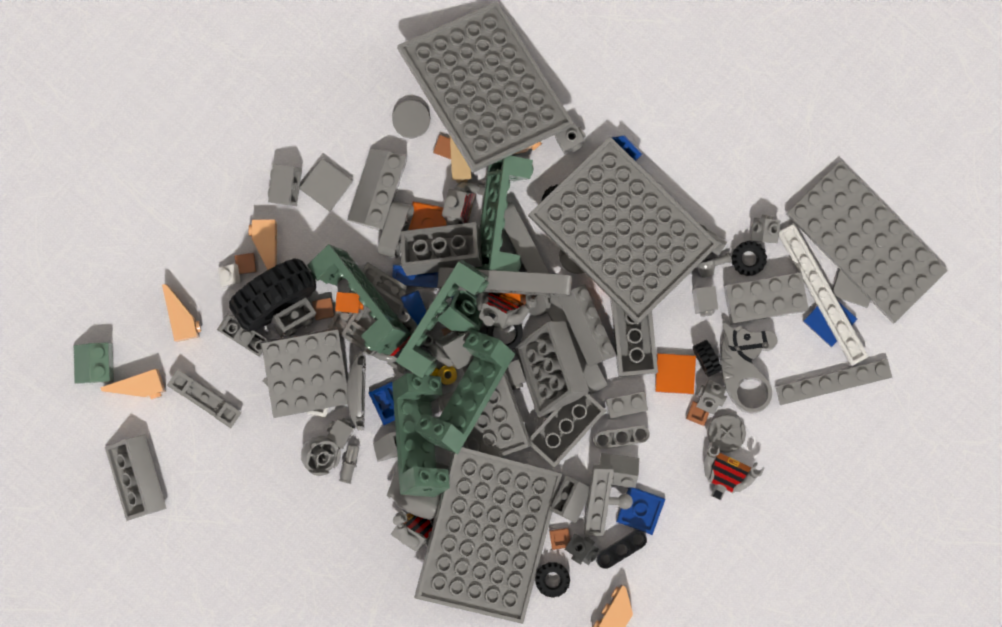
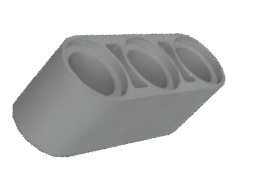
M393 201L378 244L379 254L396 259L400 256L401 231H408L414 213L412 205Z
M645 426L602 431L594 436L593 442L599 449L646 442L650 437V432ZM638 429H643L646 433L645 438L642 440L637 439L635 436ZM619 432H624L627 436L626 441L623 443L618 442L616 439V435ZM600 435H605L608 439L607 444L604 446L599 445L597 442V438Z

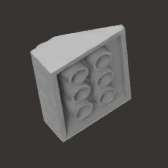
M565 321L545 323L515 348L538 417L568 405L589 392Z

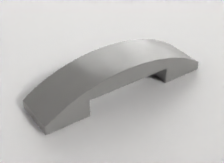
M178 369L167 384L168 387L214 416L229 428H232L242 413Z

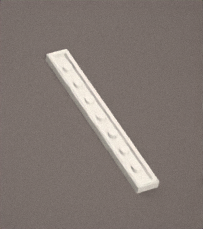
M793 223L780 230L779 238L798 272H802L806 287L849 364L853 366L868 358V354L795 224Z

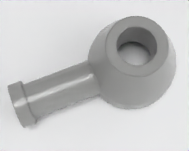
M728 253L714 259H706L696 268L702 277H709L714 275L715 266L731 263L732 258Z

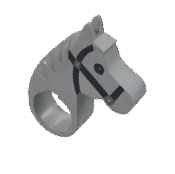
M723 323L725 338L721 350V366L726 391L738 409L748 414L759 413L770 403L772 388L768 380L754 366L752 360L757 358L761 351L772 350L777 344V336L769 330L750 332L742 328V326L732 328L728 324ZM744 379L757 380L764 385L767 391V399L762 406L748 408L739 401L737 390L739 385L744 382Z

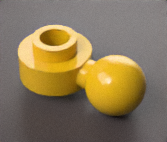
M443 366L440 369L435 368L430 376L441 377L442 384L449 385L457 379V372L452 366ZM446 371L451 373L449 379L444 376Z

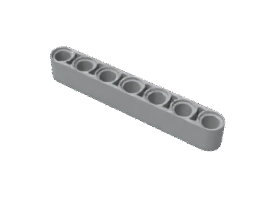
M439 268L437 288L441 289L454 268ZM479 270L489 277L487 279L489 284L484 292L558 297L571 296L572 276ZM461 286L458 288L460 291H467Z

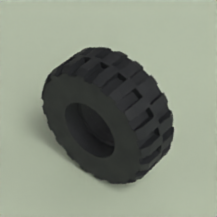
M293 258L268 269L244 285L231 297L229 308L242 329L248 332L255 331L270 324L274 315L305 297H310L316 290V280L302 260Z

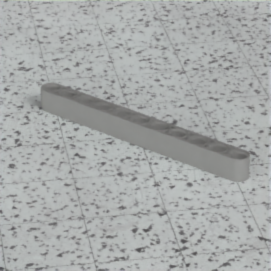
M509 202L504 213V230L517 255H520V261L525 271L528 273L550 274L513 202ZM550 296L548 300L549 303L551 302V307L547 313L552 322H566L590 395L607 387L606 380L598 365L588 367L558 296Z

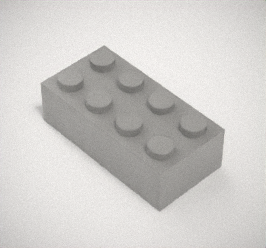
M476 222L401 231V262L407 276L439 272V268H455L461 260L474 268L482 267L481 231Z
M802 272L731 284L724 287L730 325L809 310Z
M611 300L618 377L658 373L652 311L637 325Z
M587 393L580 399L553 411L529 437L532 445L530 447L555 468L607 410Z

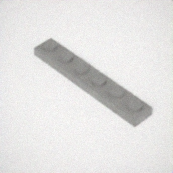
M888 359L775 388L780 405L889 379L892 378Z

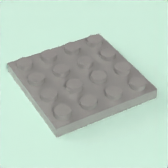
M338 328L261 342L274 418L348 404L347 382Z
M506 372L465 441L464 448L502 457L532 446ZM454 391L437 398L441 412L445 409Z

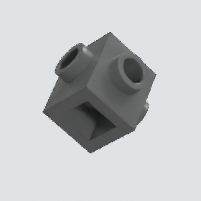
M574 534L564 550L572 554L571 559L581 565L584 562L589 565L596 559L599 549L594 546L595 541L585 536L583 539Z

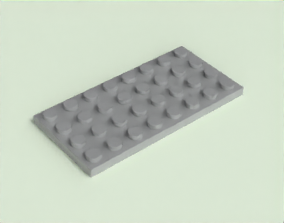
M841 161L786 214L893 324L948 271Z

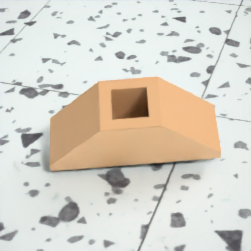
M622 584L620 588L616 586L611 595L613 600L610 605L606 603L601 612L603 614L600 621L597 620L593 627H626L633 612L625 586Z

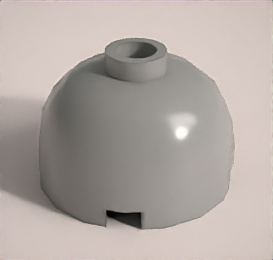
M324 436L309 439L301 450V460L304 467L316 476L329 474V470L335 469L341 459V451L331 439Z

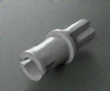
M348 446L345 461L342 462L344 465L339 481L351 484L354 468L357 467L355 464L359 452L358 446Z

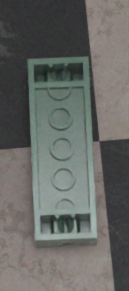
M510 155L488 166L480 222L482 267H476V269L518 272L520 270V255L500 252L499 250L503 243L501 235L502 229L505 226L504 213L508 205L506 198L507 191L510 188V181L530 179L534 170L533 160Z
M328 244L307 265L311 270L310 273L317 281L321 280L326 284L330 283L336 286L343 278H346L349 282L348 287L353 292H357L360 296L359 301L371 310L370 315L376 321L361 335L365 340V346L370 351L374 350L380 354L391 355L411 335L347 251Z
M459 261L395 362L420 378L426 375L429 377L437 366L435 364L437 358L420 348L428 337L426 335L427 330L433 329L438 321L436 316L438 313L444 312L449 304L446 300L448 297L454 296L459 286L476 295L485 291L489 284L487 282L489 277L467 262Z
M471 330L463 344V347L474 358L438 419L423 413L414 429L431 444L455 454H459L515 356V353L500 339L475 330Z
M406 373L392 383L400 494L436 497L450 489L448 469L436 468L435 445L427 441L414 429L423 413L432 416L431 402L442 396L441 377L430 375L428 377L426 375L420 378L415 374Z

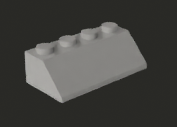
M370 149L347 221L383 231L407 162L405 156L389 151Z
M586 285L572 289L570 297H558L588 367L615 357L616 353Z
M145 434L105 447L126 521L167 509Z

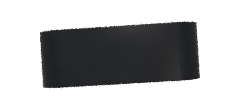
M639 530L629 533L600 551L596 557L597 564L603 569L612 567L643 548L647 543L646 535ZM636 534H641L643 537V541L639 545L633 543V536ZM620 544H624L627 548L626 553L623 555H619L616 552V548ZM604 554L610 557V562L607 565L600 563V557Z

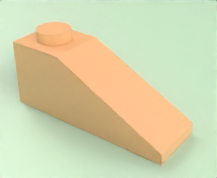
M252 220V225H249L248 228L249 236H252V240L267 270L277 265V221Z
M167 284L162 285L174 341L180 342L200 337V322L196 321V318Z
M158 369L100 387L101 391L150 397L151 400L161 397V393L166 392Z

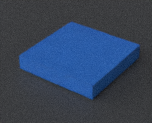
M838 301L852 326L857 318ZM816 306L803 322L824 342L833 347L837 340L818 306Z
M628 487L626 494L632 497L633 504L629 509H620L616 522L653 535L665 499L638 488Z

